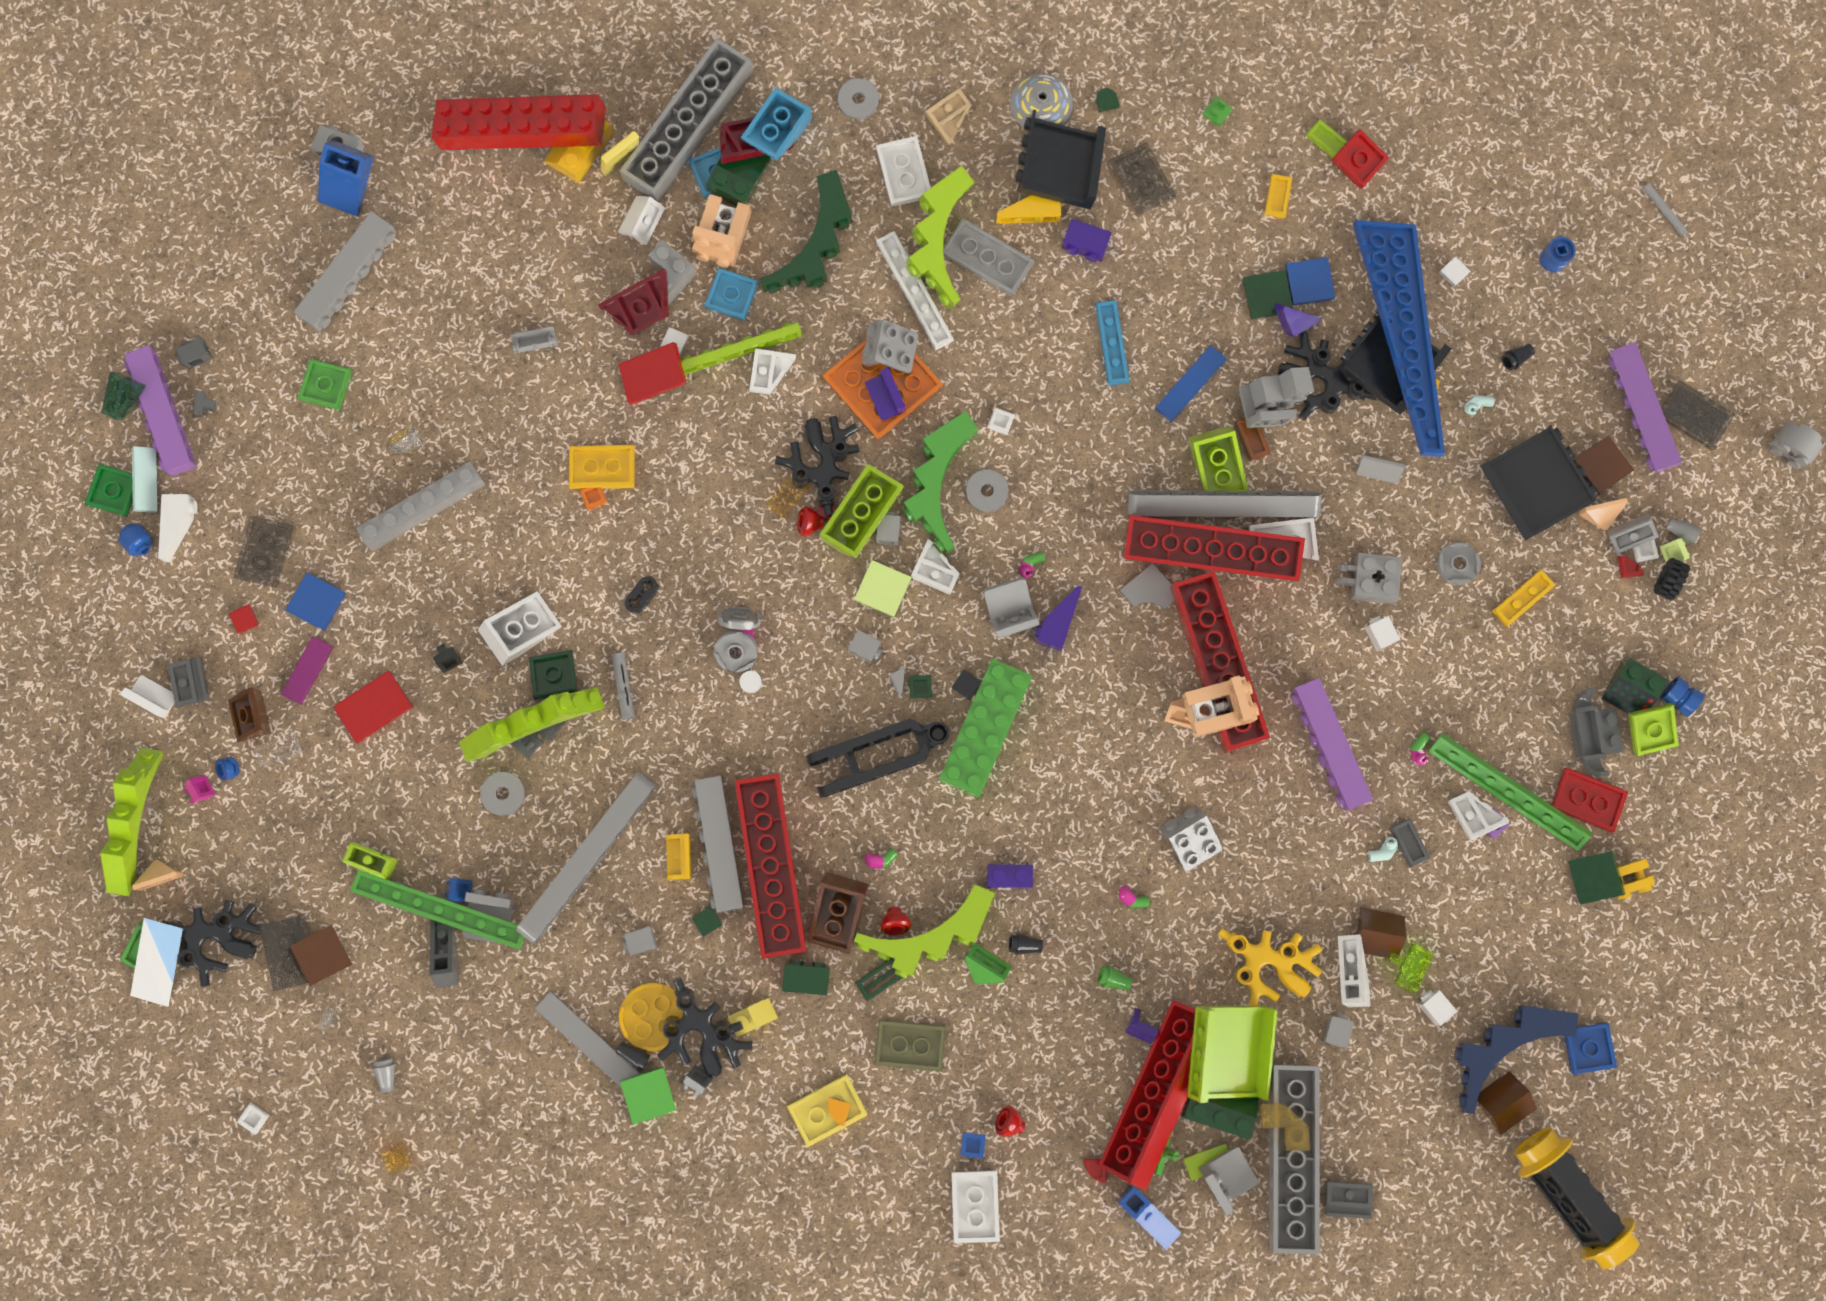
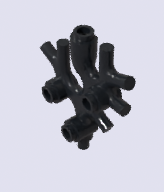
M1302 332L1299 334L1301 343L1299 348L1289 345L1285 346L1284 353L1307 360L1308 363L1305 367H1309L1311 379L1320 378L1325 383V390L1320 395L1310 394L1306 396L1307 399L1303 401L1306 406L1298 415L1302 420L1305 421L1316 409H1321L1326 414L1334 413L1340 406V398L1338 397L1340 394H1347L1351 400H1365V398L1376 400L1374 395L1358 383L1345 379L1344 373L1338 369L1339 366L1336 368H1329L1327 366L1331 358V354L1327 350L1329 341L1322 339L1319 348L1312 350L1309 344L1308 332ZM1281 362L1277 375L1284 373L1290 368H1300L1303 366L1290 362Z
M837 416L829 417L833 438L829 443L824 440L822 425L817 418L806 420L804 425L810 447L821 457V463L818 467L810 468L802 462L799 442L797 441L790 443L792 452L790 458L776 456L775 459L776 465L788 467L793 471L792 483L796 488L803 489L810 482L817 485V500L821 508H824L825 517H832L834 514L832 506L835 505V490L831 486L832 481L835 478L848 480L850 472L838 469L835 462L844 461L849 454L859 453L858 444L848 446L845 442V439L858 431L857 426L852 424L845 429H840Z
M225 900L222 912L214 916L213 923H207L204 920L202 907L193 908L194 921L190 925H183L182 922L177 920L170 922L163 920L161 922L183 929L181 940L185 943V949L178 954L177 961L184 968L193 966L198 970L201 987L210 986L209 972L211 970L226 973L229 966L227 963L211 960L203 955L201 948L205 940H217L220 946L233 956L247 960L254 958L257 946L253 945V942L235 938L232 935L234 929L261 934L263 926L249 922L250 916L257 909L254 904L249 903L241 914L235 916L232 913L234 901ZM224 916L228 918L227 924L223 922ZM188 954L192 955V961L187 959Z
M681 977L673 980L676 988L674 992L676 995V1005L683 1011V1016L681 1019L677 1016H669L664 1020L663 1033L669 1041L666 1047L657 1054L658 1058L664 1061L671 1053L675 1052L679 1055L682 1065L689 1064L691 1060L684 1046L683 1039L686 1033L696 1030L703 1036L700 1046V1060L705 1073L709 1077H716L722 1073V1064L716 1052V1047L719 1045L724 1046L732 1067H739L741 1063L737 1051L752 1050V1041H741L733 1038L735 1032L744 1029L742 1022L738 1021L731 1024L727 1020H719L713 1025L711 1019L720 1009L719 1004L713 1002L706 1010L699 1009L694 1003L695 994L693 990L684 985Z

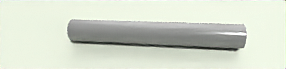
M1650 183L1645 185L1643 190L1678 234L1683 237L1689 233Z

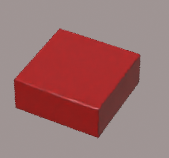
M249 604L229 613L238 634L259 625Z

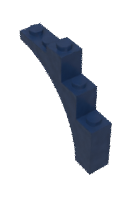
M1518 1005V1010L1515 1009L1513 1017L1516 1027L1489 1024V1027L1485 1028L1484 1042H1487V1046L1459 1043V1047H1455L1454 1060L1458 1061L1457 1065L1466 1066V1071H1462L1461 1084L1464 1085L1463 1094L1460 1093L1458 1102L1459 1107H1462L1461 1112L1475 1114L1478 1096L1486 1078L1493 1068L1511 1051L1539 1038L1576 1036L1578 1013Z

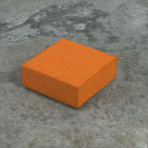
M583 488L579 490L587 511L608 503L602 488Z

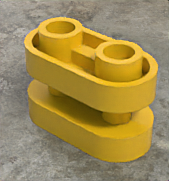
M1646 858L1618 866L1626 895L1618 896V900L1631 897V892L1637 890L1639 893L1653 890L1652 885L1656 884L1653 875L1645 876L1643 869L1649 867ZM1634 872L1636 880L1624 883L1622 876Z

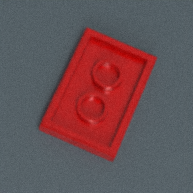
M674 342L618 364L629 405H634L687 384L677 343Z
M388 670L333 706L355 743L358 744L412 709L413 705L391 671Z
M1565 767L1551 805L1567 816L1615 833L1629 791Z

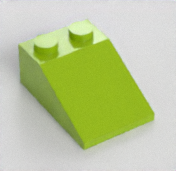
M1226 426L1188 437L1203 491H1249L1236 432L1233 428Z

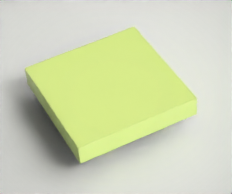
M872 560L854 601L894 618L912 577Z

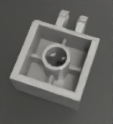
M1358 553L1354 556L1353 565L1341 564L1338 565L1337 569L1341 572L1352 573V579L1340 577L1337 578L1336 584L1351 586V600L1393 605L1399 600L1402 557ZM1372 576H1378L1380 581L1375 582L1376 579H1373Z

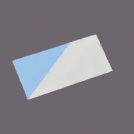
M144 918L130 996L169 1007L182 928Z

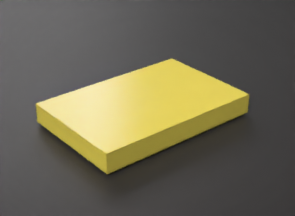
M632 131L601 156V172L604 176H607L627 160L637 148L639 136L635 131Z
M847 1074L787 1106L807 1147L868 1115ZM829 1097L851 1104L844 1126L835 1122L831 1117L828 1109Z

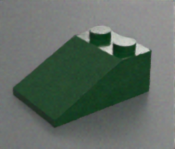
M762 155L725 164L721 163L720 158L707 182V191L714 196L722 197L723 200L737 206L738 202L748 205L771 157Z

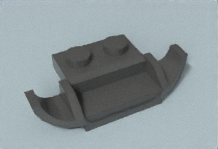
M1595 688L1585 689L1576 698L1573 713L1570 714L1576 756L1580 757L1583 765L1592 774L1608 776L1609 771L1602 767L1601 759L1607 758L1606 754L1623 752L1616 709L1599 710L1598 706H1592L1591 699L1596 690Z

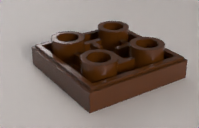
M1609 436L1573 459L1576 466H1582L1587 475L1584 478L1589 484H1593L1598 495L1634 471L1633 467Z
M332 925L289 946L309 986L352 965Z

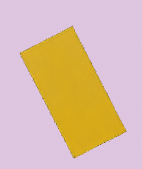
M1271 174L1264 215L1285 219L1293 177Z

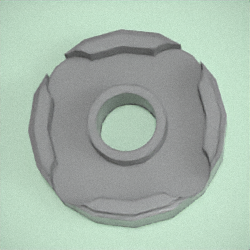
M855 78L848 80L841 86L838 92L840 111L850 119L864 120L869 118L876 112L879 105L877 88L866 79ZM855 95H862L864 101L857 104L853 101V97Z
M989 469L980 470L973 474L967 482L966 497L970 505L976 510L985 513L997 511L1005 504L1008 497L1009 488L1007 481L997 471ZM982 487H992L993 494L991 496H984L981 493Z
M1455 542L1441 550L1437 557L1436 565L1438 573L1445 581L1453 585H1464L1476 578L1480 572L1481 560L1477 551L1471 548L1469 544ZM1455 558H1460L1464 561L1463 569H1457L1454 566L1453 561Z
M728 607L725 609V612L722 610L718 612L717 622L730 629L749 630L760 626L761 614L757 611L755 614L751 613V609L745 607Z
M742 630L724 632L718 637L714 646L716 662L723 669L734 671L735 673L746 671L752 667L758 655V646L755 639L749 633ZM738 647L742 654L738 656L732 655L730 649Z
M496 772L483 782L480 790L481 801L490 813L499 816L511 815L517 812L524 802L525 787L516 775L508 772ZM500 788H507L509 791V795L505 800H500L497 797V792Z

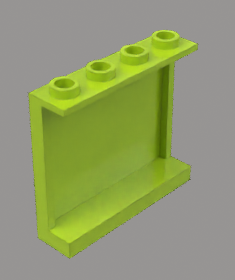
M1264 1005L1196 1006L1187 1097L1199 1103H1208L1210 1098L1259 1097L1269 1101L1277 1010Z

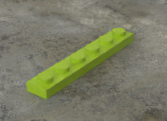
M786 323L780 329L774 331L773 329H768L759 336L744 337L738 343H726L713 351L712 349L704 350L695 357H683L681 362L684 374L686 375L753 353L755 348L765 349L802 337L799 323Z

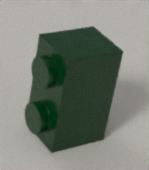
M790 960V964H785L782 991L828 995L830 968H826V963L813 962L811 967L803 966L804 961Z

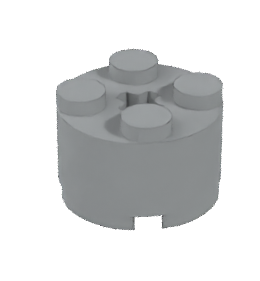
M1788 420L1771 442L1770 452L1778 457L1783 455L1789 460L1787 462L1788 465L1794 469L1809 467L1826 443H1821L1822 436L1811 427L1803 423L1797 426L1794 425L1796 421Z

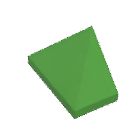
M976 943L973 944L965 957L972 979L977 984L1003 983L1012 966Z

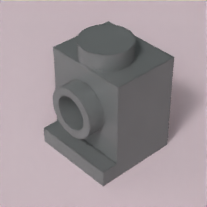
M199 334L195 336L196 340L186 341L181 347L176 348L177 353H175L177 361L188 369L213 359L205 340Z

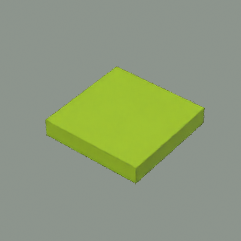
M1668 703L1628 713L1634 755L1640 756L1679 746L1673 704Z

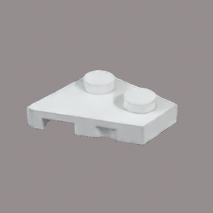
M755 348L749 392L771 395L796 360V354Z
M928 539L911 577L914 580L951 595L958 580L959 572L948 563L947 558L940 554L933 546V542Z

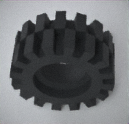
M1670 558L1659 573L1657 583L1654 585V593L1671 601L1679 595V591L1682 590L1683 584L1687 581L1686 578L1689 575L1690 565Z

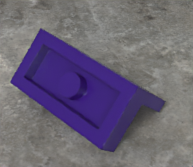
M888 367L880 370V376L865 382L882 421L905 412V404Z

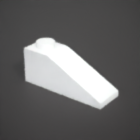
M162 494L158 559L164 562L171 561L194 520V514L197 513V502L188 494Z
M1361 935L1338 936L1342 1004L1348 1008L1370 1006L1369 980Z

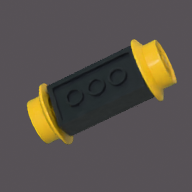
M1552 1127L1539 1130L1524 1140L1514 1151L1515 1156L1522 1164L1518 1175L1521 1178L1530 1177L1583 1246L1580 1251V1256L1583 1260L1594 1259L1603 1270L1619 1265L1628 1259L1639 1247L1640 1243L1632 1233L1636 1222L1632 1218L1620 1220L1618 1214L1607 1205L1605 1197L1594 1188L1589 1176L1581 1171L1576 1159L1567 1152L1573 1143L1571 1137L1559 1138Z

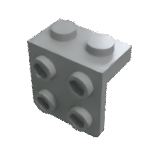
M884 319L870 323L866 332V346L862 351V364L868 367L882 364L903 373H910L914 361L918 333Z
M1020 577L986 588L983 591L991 624L998 638L1007 637L1013 633L1029 630L1039 625L1038 617L1032 607L1025 578Z
M1197 805L1185 810L1183 814L1168 820L1163 826L1159 827L1162 835L1171 843L1182 867L1186 871L1191 870L1222 850V846L1207 815Z
M473 889V893L466 892L465 901L469 902L468 908L511 922L515 900L508 899V894L495 893V897L486 896L487 891ZM463 931L465 938L497 943Z

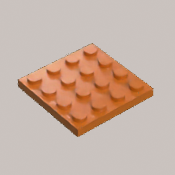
M866 339L823 374L822 378L879 441L943 388V384L916 353L910 373H903L888 367L905 404V412L882 421L865 382L880 376V370L887 368V366L877 364L868 367L862 364V351L866 346Z

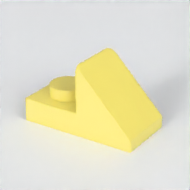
M767 998L728 1016L731 1024L738 1021L742 1022L744 1029L735 1032L736 1037H739L778 1019L770 999Z

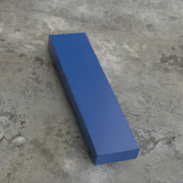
M1210 345L1155 409L1172 422L1223 365L1227 358Z

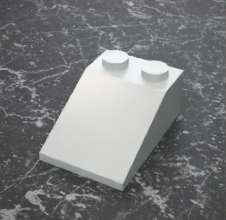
M537 591L484 620L478 632L503 666L521 656L562 626Z

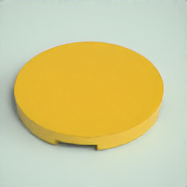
M646 983L634 988L626 996L619 1010V1025L626 1040L632 1045L647 1051H659L666 1047L669 1039L663 1033L664 1020L669 1016H677L679 1019L683 1016V1011L676 1005L674 989L661 983Z

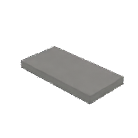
M962 218L943 248L944 257L1012 297L1035 263V260L964 218Z

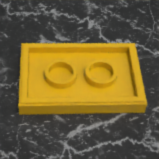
M569 446V489L635 488V446Z

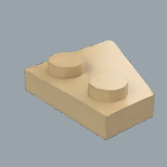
M958 88L925 111V115L947 146L951 145L971 104L961 89Z

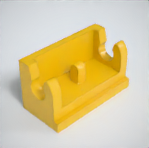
M667 835V880L692 879L691 835Z

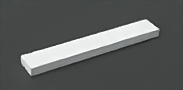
M895 231L877 239L876 244L934 350L953 342L954 338L921 278L917 280L915 276L913 277L908 273L905 262L909 256Z

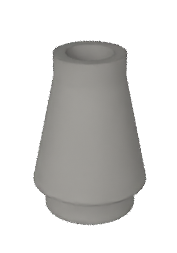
M1671 518L1666 530L1673 533L1679 539L1682 538L1686 544L1691 543L1693 545L1702 530L1697 527V524Z
M392 1058L375 1060L372 1069L380 1087V1092L393 1091L395 1063H393Z

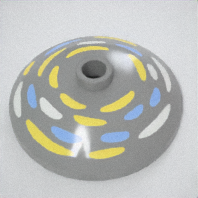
M1036 73L1023 78L1015 86L1011 94L1010 108L1014 119L1022 127H1024L1026 117L1031 116L1033 109L1036 110V119L1064 125L1071 115L1073 98L1068 86L1061 79L1047 73ZM1044 95L1046 99L1042 100L1039 96Z

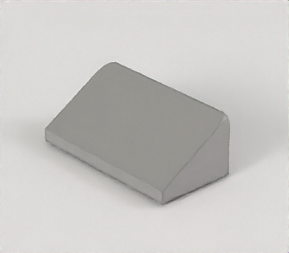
M1363 455L1358 460L1356 475L1397 484L1404 471L1405 464Z
M1649 513L1607 530L1617 554L1659 537Z

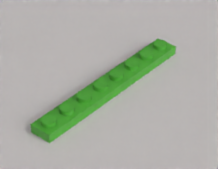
M1441 733L1429 748L1428 752L1575 850L1579 851L1591 838V831L1445 734Z
M358 870L350 889L352 893L521 950L525 937L516 931L517 924Z

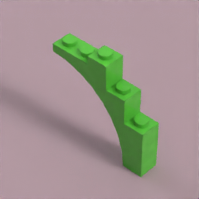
M966 411L923 438L924 446L922 450L928 458L932 457V459L913 470L914 478H912L915 486L923 490L904 502L905 509L902 510L908 521L913 520L917 524L923 520L922 526L928 534L932 533L934 535L936 547L940 552L944 550L946 554L952 552L955 546L946 531L941 515V485L945 472L955 454L978 432L977 426Z

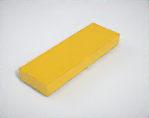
M1540 569L1492 612L1505 627H1508L1550 591L1555 584Z

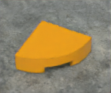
M829 1097L828 1109L831 1117L835 1122L844 1126L851 1104Z

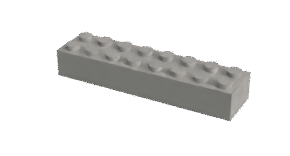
M716 38L620 169L623 181L644 195L650 196L659 202L688 162V159L691 158L752 74V60Z
M1273 1064L1270 1082L1271 1090L1269 1092V1250L1273 1253L1320 1255V1066Z

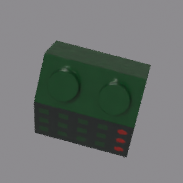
M1628 658L1620 662L1601 699L1627 714L1651 708L1659 699L1668 679Z

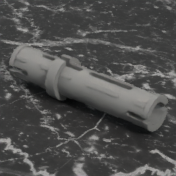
M615 653L611 655L618 693L616 700L619 701L621 719L635 718L632 702L634 695L630 691L625 653Z

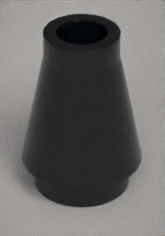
M1526 344L1525 346L1505 351L1501 358L1504 367L1508 370H1517L1535 354L1534 347L1531 344Z
M1020 933L1010 936V953L1021 955L1042 952V939H1036Z
M623 1041L616 1051V1054L622 1057L631 1067L641 1071L651 1056L647 1053V1050Z

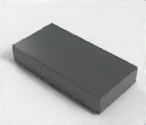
M1411 818L1390 827L1409 868L1430 859Z

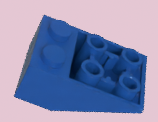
M337 141L324 143L319 163L318 202L358 217L374 156Z

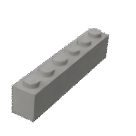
M371 211L294 310L295 315L318 332L322 328H327L331 322L332 315L343 307L345 298L355 292L358 281L368 275L371 264L381 258L384 247L394 241L396 231L393 226Z
M470 461L356 529L366 546L375 551L486 484Z
M716 776L695 780V786H692L693 798L698 799L699 808H695L697 821L702 823V830H699L701 843H705L706 852H703V860L705 865H709L710 873L706 874L708 887L713 889V896H710L711 907L716 909V913L744 909L723 777Z

